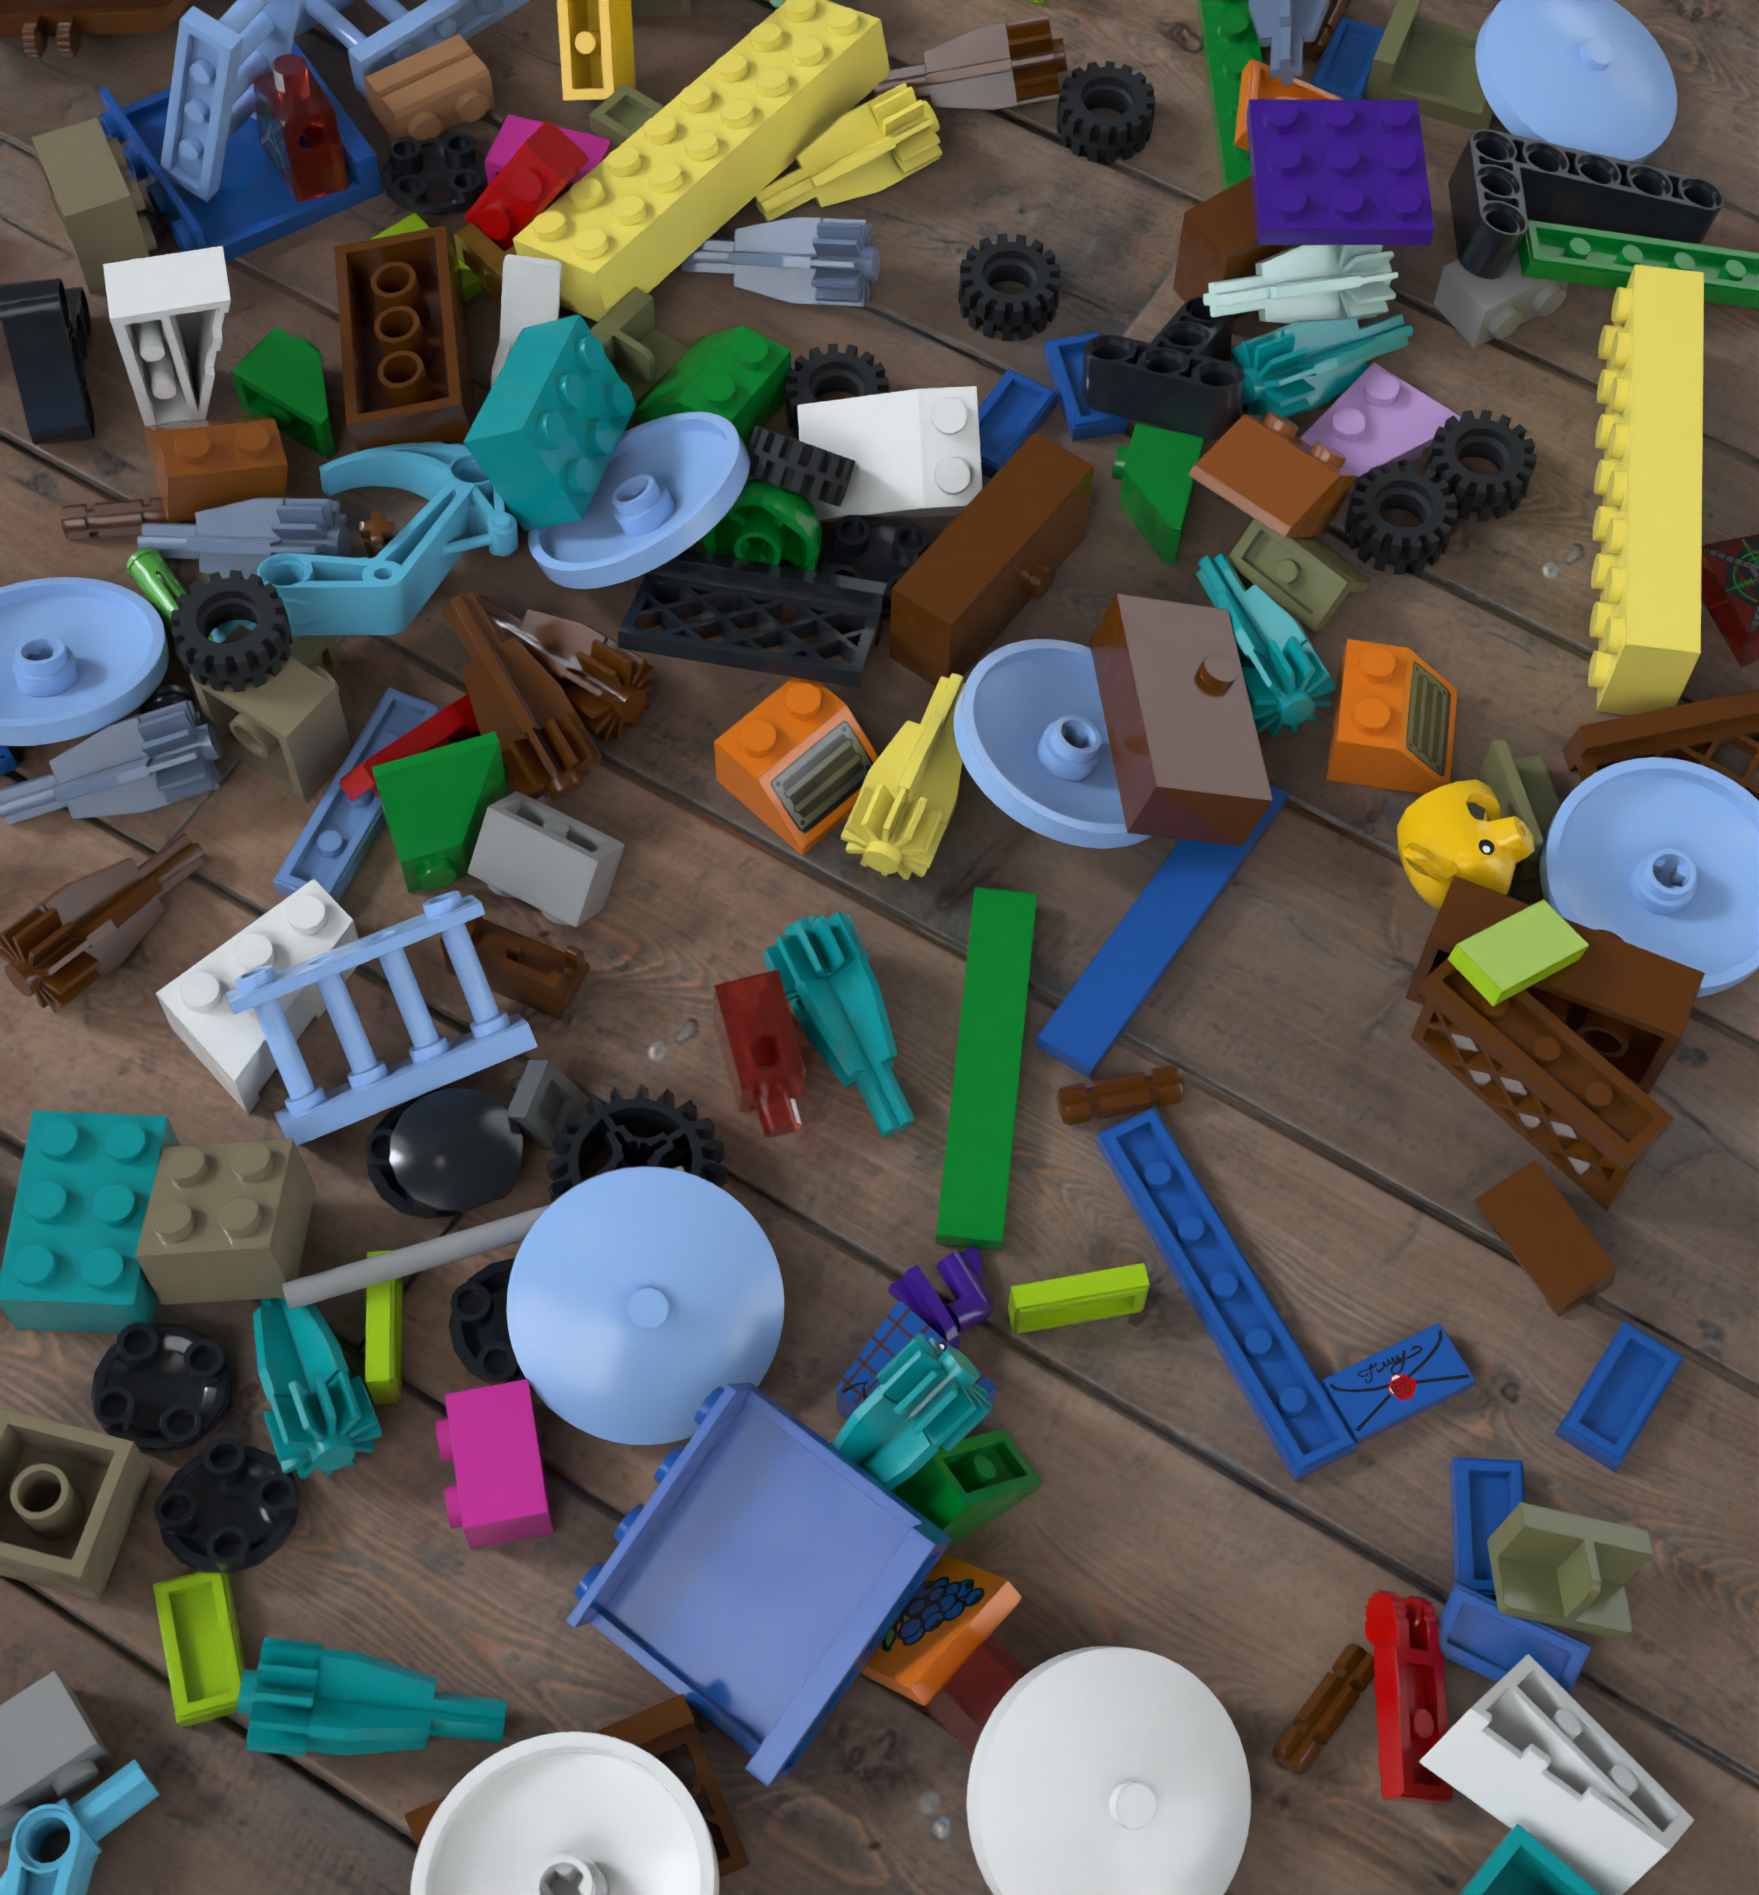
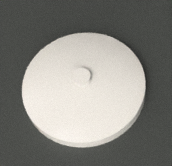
M1115 1646L1086 1647L1065 1652L1035 1667L1004 1695L993 1710L980 1735L970 1766L967 1785L968 1829L978 1866L994 1895H1224L1241 1861L1249 1831L1251 1816L1250 1776L1240 1737L1231 1718L1211 1690L1194 1674L1166 1657L1149 1651Z
M557 1732L523 1740L502 1749L471 1770L451 1790L434 1814L421 1840L414 1863L410 1895H719V1871L713 1839L705 1818L691 1794L666 1765L641 1748L615 1737L588 1732Z

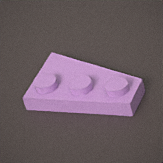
M1373 362L1300 439L1312 447L1316 441L1325 443L1347 458L1343 467L1358 475L1347 493L1349 494L1353 492V489L1355 490L1357 481L1362 475L1368 478L1370 469L1379 466L1382 471L1386 469L1389 462L1401 461L1406 465L1408 462L1421 457L1423 450L1431 446L1439 426L1444 428L1445 421L1453 415L1458 421H1460L1461 417Z

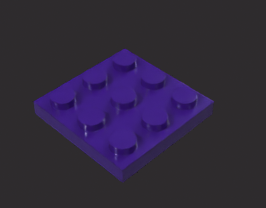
M1249 99L1246 118L1258 245L1431 244L1434 224L1418 100Z

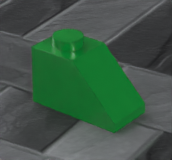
M275 326L231 370L240 406L252 415L262 414L275 419L279 431L330 460L337 453L323 357L317 347L303 337L296 339Z
M1136 423L1130 446L1119 444L1114 461L1112 479L1122 481L1118 504L1160 559L1165 563L1175 565L1196 482L1195 479L1189 476V473L1201 458L1204 438Z
M1002 1428L965 1438L951 1452H947L940 1445L938 1447L939 1451L913 1476L891 1491L952 1537L953 1540L948 1546L951 1547L1028 1497L1043 1483Z

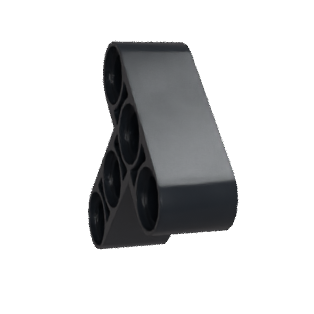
M60 278L0 284L1 321L33 444L38 446L94 439L95 419L85 376L92 330L84 289L82 287L65 288Z
M1199 296L1185 302L1150 343L1116 335H1100L1091 338L1084 346L1083 403L1091 409L1202 438L1220 439L1242 417L1245 374L1240 367L1227 362L1231 358L1234 314L1211 317L1210 306H1205L1203 296Z

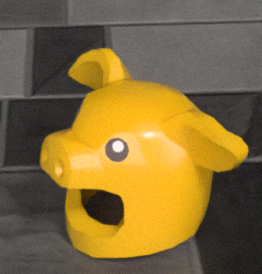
M1477 779L1457 781L1440 786L1422 795L1406 808L1397 825L1398 853L1404 871L1418 895L1438 912L1454 876L1506 895L1509 892L1516 864L1535 851L1534 839L1530 829L1519 817L1512 816L1502 819L1498 800L1491 787ZM1467 804H1477L1484 808V820L1475 819L1470 814Z

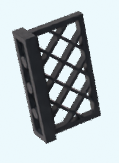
M685 550L667 563L646 573L618 631L617 648L860 689L873 647H878L882 635L887 583ZM693 616H697L702 620L687 625L681 621ZM659 625L665 629L661 632L644 630ZM757 626L761 630L747 635L741 631V629ZM718 635L725 639V641L721 642L704 640ZM816 636L821 641L806 645L800 639ZM780 645L786 651L775 652L764 649ZM839 655L849 664L828 661L825 659Z

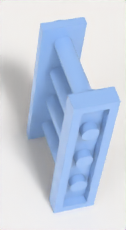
M237 0L219 20L192 6L180 18L160 168L168 179L205 202H208L219 190L228 140L249 117L258 122L262 121V118L257 116L255 84L267 110L269 108L268 113L276 122L279 121L284 93L275 86L272 64L274 61L275 71L283 74L285 88L301 0Z
M301 0L294 35L298 37L319 23L348 49L355 90L368 101L364 84L366 76L455 35L460 34L466 41L531 0H428L412 11H408L397 0H365L391 23L369 37H366L339 13V11L357 0Z
M459 891L439 895L422 904L425 913L278 972H275L272 965H266L235 978L234 981L237 988L225 992L233 1014H238L250 1008L254 1009L289 1094V1097L284 1101L287 1108L274 1113L285 1139L293 1138L296 1146H299L537 1047L529 1023L518 1013L508 1017L505 1010L499 1011L465 925V922L486 914L481 901L473 895L462 898ZM440 933L475 1020L470 1024L472 1032L447 1041L445 1035L438 1036L403 949L405 946ZM375 958L380 960L414 1045L408 1050L411 1057L387 1067L383 1060L377 1061L341 974L345 970ZM315 982L352 1070L347 1074L348 1083L324 1092L322 1086H314L278 998Z

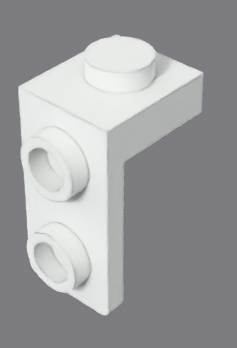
M512 254L505 256L502 274L500 339L492 367L491 388L521 330L559 319L562 264L560 261Z

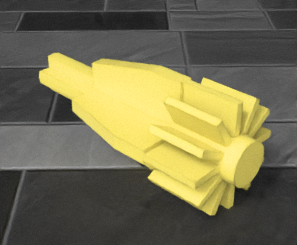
M904 82L845 113L795 156L800 168L768 184L754 197L759 212L763 214L766 222H771L815 198L819 207H825L877 193L937 161L943 155V152L938 146L940 138L935 134V132L940 130V126L933 109L927 101H917L913 88L911 86L907 88Z
M954 673L951 674L950 678L941 676L921 723L918 724L907 720L867 773L858 798L841 834V840L848 842L845 849L846 852L863 854L860 864L864 867L868 865L874 870L881 872L883 876L887 877L888 874L898 872L903 880H909L913 872L919 877H923L927 868L931 866L955 810L963 761L956 745L953 718L958 696L965 685L963 683V676Z

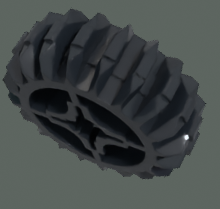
M642 1083L636 1090L634 1099L624 1100L623 1093L615 1086L610 1093L611 1104L603 1106L599 1101L589 1097L586 1103L588 1118L569 1113L566 1126L570 1135H555L552 1145L557 1157L550 1158L547 1162L548 1177L555 1181L548 1188L552 1203L566 1191L584 1181L590 1162L605 1146L609 1150L610 1161L597 1171V1175L625 1168V1161L630 1167L655 1166L673 1169L688 1160L692 1166L690 1174L705 1179L719 1188L725 1186L728 1178L727 1168L720 1164L725 1159V1148L720 1140L712 1139L715 1136V1128L709 1118L696 1120L698 1117L697 1106L693 1104L692 1100L675 1108L674 1094L668 1088L656 1101L649 1100L648 1088ZM633 1135H649L653 1137L639 1138Z

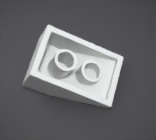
M977 386L913 389L797 405L799 441L856 461L841 506H835L805 496L812 503L819 522H838L841 518L848 515H857L862 518L887 519L957 516L982 490Z

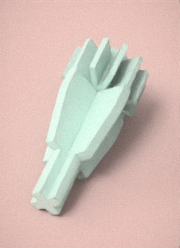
M1296 245L1255 263V276L1208 283L1209 293L1203 294V302L1205 306H1210L1211 317L1259 310V321L1283 324L1343 318H1357V320L1377 317V314H1383L1388 311L1385 300L1395 299L1396 293L1389 285L1392 279L1398 278V272H1392L1389 263L1394 257L1393 251L1381 252L1383 245Z

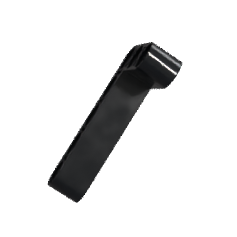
M1488 129L1476 130L1470 135L1448 183L1459 262L1467 271L1484 279L1500 278L1505 273L1527 231L1528 218L1560 225L1701 244L1724 205L1722 192L1711 182L1699 177Z

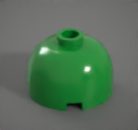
M760 479L746 480L733 506L700 539V543L703 541L706 553L815 571L820 558L822 527L812 503L804 495Z

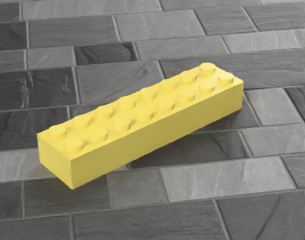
M786 0L784 4L762 23L753 28L746 37L724 56L720 57L693 83L684 88L678 96L656 115L647 120L640 129L613 150L602 162L580 181L576 182L565 194L512 239L517 255L560 261L562 264L560 306L597 322L635 287L648 294L796 160L795 156L840 116L853 109L878 86L879 82L888 77L890 66L881 19L827 0Z
M1634 264L1627 287H1618L1616 289L1611 319L1614 323L1613 326H1603L1598 348V358L1607 360V369L1602 370L1597 389V403L1605 404V414H1601L1599 418L1595 446L1598 449H1604V460L1600 459L1596 469L1594 494L1603 495V506H1598L1593 524V541L1601 542V553H1597L1594 560L1591 587L1592 589L1600 590V602L1596 601L1592 610L1590 637L1599 638L1598 651H1594L1592 654L1588 673L1589 687L1597 688V712L1627 716L1676 706L1701 654L1704 272Z

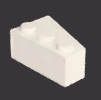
M1529 1654L1479 1699L1419 1761L1423 1766L1512 1829L1518 1823L1602 1895H1623L1670 1851L1694 1821Z

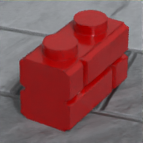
M546 120L522 144L512 159L504 166L464 215L466 223L472 222L505 252L514 246L512 239L553 204L589 161L586 153L557 126Z

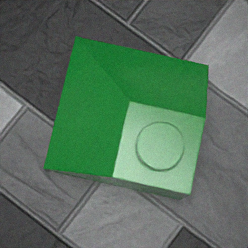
M496 731L372 767L388 831L408 893L422 889H441L450 885L455 879L470 875L467 872L487 808L509 795Z

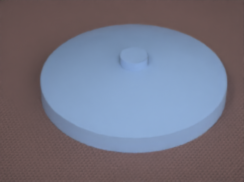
M1501 0L1486 18L1480 29L1475 50L1478 79L1490 107L1512 135L1638 164L1646 161L1668 137L1677 112V91L1672 70L1662 49L1650 32L1636 17L1615 1Z
M678 413L636 426L623 433L583 520L530 530L528 533L530 552L544 574L551 581L563 587L573 589L600 588L643 575L687 550L705 536L726 515L746 483L750 469L748 449L733 424L726 418L713 413Z
M43 578L0 587V745L35 746L81 737L117 722L143 704L161 683L169 661V649L164 626L155 608L134 591L117 584L89 578Z
M1033 639L1005 645L984 657L972 670L959 694L953 718L954 735L961 759L967 771L984 794L997 807L1023 826L1043 836L1066 844L1097 849L1119 848L1140 843L1152 837L1149 835L1127 833L1091 648L1061 640Z
M1660 757L1637 758L1608 766L1582 781L1569 794L1547 829L1540 853L1539 866L1543 898L1562 918L1593 930L1602 929L1613 932L1621 937L1624 942L1704 972L1705 974L1696 997L1712 995L1727 990L1741 983L1759 969L1758 799L1741 785L1713 769L1685 760Z
M655 1166L626 1167L604 1172L575 1185L549 1205L533 1223L516 1254L510 1273L506 1310L508 1331L514 1354L525 1378L528 1379L529 1384L541 1400L563 1420L588 1434L616 1443L629 1445L666 1444L687 1439L694 1435L700 1426L694 1421L695 1415L704 1400L716 1388L721 1386L725 1389L728 1384L751 1382L756 1387L759 1386L771 1365L781 1337L784 1320L783 1282L778 1261L764 1231L747 1209L729 1193L705 1179L677 1169Z

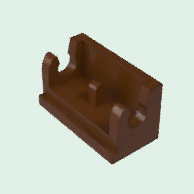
M483 915L465 922L491 991L561 1020L590 970L589 963L585 962L583 950L568 945L564 953L485 920ZM441 936L440 943L447 971L457 976Z
M1535 1160L1474 1199L1473 1205L1489 1222L1558 1317L1567 1314L1599 1292H1603L1613 1285L1617 1266Z

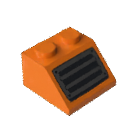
M1347 639L1336 678L1325 780L1418 794H1426L1440 786L1450 784L1458 690L1408 647Z
M794 677L789 679L714 741L716 780L801 856L850 816L867 773L878 759L875 750L843 701L818 681Z

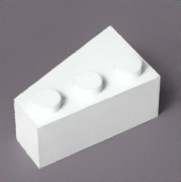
M223 246L103 264L110 321L145 426L206 420L215 378L214 363L216 353L220 351L223 340L222 325L224 315L228 313L231 302Z
M312 879L156 992L173 1031L248 1115L260 1100L258 1093L273 1074L277 1065L254 1009L250 1008L234 1015L225 992L237 988L234 981L235 978L253 969L272 965L275 972H278L358 940L359 937L354 921L315 879ZM357 966L341 972L345 983ZM316 982L278 997L296 1041L314 1017L319 1019L326 1010Z

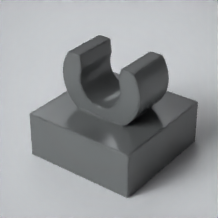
M529 1060L523 1075L511 1079L508 1087L515 1094L508 1108L507 1117L515 1120L520 1132L524 1133L541 1150H553L552 1142L555 1135H569L566 1120L569 1117V1113L577 1115L585 1094L549 1060Z

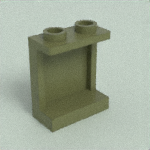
M1398 0L1373 58L1365 98L1370 100H1418L1419 114L1472 130H1489L1495 113L1483 93L1476 70L1475 50L1479 33L1418 16L1422 0Z

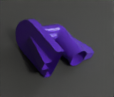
M975 1246L962 1252L956 1251L951 1253L936 1265L937 1271L956 1299L955 1301L943 1305L918 1265L908 1269L903 1279L890 1284L887 1290L898 1302L901 1300L956 1349L959 1348L960 1343L958 1333L986 1320L993 1312L992 1299L983 1286L980 1253Z

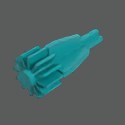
M1399 313L1360 328L1357 318L1298 321L1234 346L1231 351L1235 359L1227 362L1237 365L1245 374L1242 406L1248 405L1247 414L1265 416L1268 410L1288 418L1322 406L1347 389L1367 370V360L1408 346L1407 337L1413 335V328L1411 324H1404L1403 314Z
M1220 553L1214 559H1211L1208 555L1203 557L1198 562L1202 569L1196 573V576L1215 608L1227 609L1229 612L1256 731L1260 733L1266 728L1271 737H1277L1284 724L1288 726L1293 734L1298 732L1297 724L1307 719L1313 723L1317 721L1318 718L1314 713L1315 707H1330L1332 702L1327 693L1336 690V686L1301 625L1256 584L1246 590L1225 554Z
M836 912L827 920L824 915H810L793 922L784 929V936H778L775 939L776 945L763 950L765 953L763 959L778 991L783 996L779 978L780 974L785 1003L791 1000V1007L803 1032L844 1087L857 1084L882 1138L891 1137L898 1131L910 1128L914 1125L913 1121L916 1119L891 1070L894 1067L892 1059L897 1057L898 1053L881 990L868 963L871 958L849 913L843 916L842 912Z
M285 1298L260 1299L262 1306H259L253 1313L258 1374L267 1401L271 1403L273 1409L264 1412L263 1416L283 1472L287 1474L297 1469L299 1478L306 1479L314 1469L323 1471L324 1477L332 1475V1471L346 1465L350 1468L357 1465L354 1458L355 1452L372 1453L375 1450L372 1439L382 1437V1431L362 1377H352L340 1344L315 1303L289 1310Z
M919 1332L876 1375V1379L881 1384L852 1413L831 1445L889 1490H892L913 1476L939 1451L938 1447L940 1445L947 1452H951L990 1413L993 1405L985 1399L988 1395L987 1391L975 1384L980 1375L964 1354L954 1347H948L943 1352L935 1338L931 1337L927 1340Z
M264 1637L257 1670H243L236 1714L250 1716L246 1739V1750L302 1757H305L306 1752L345 1756L426 1749L429 1735L501 1743L503 1737L507 1700L435 1692L436 1677L359 1652L322 1648L323 1644Z

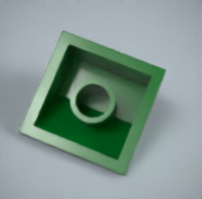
M744 325L700 337L633 412L634 420L644 424L678 413H713L731 422L745 446L748 447L755 426L764 428L786 402L785 383H787L789 368H792L791 350Z

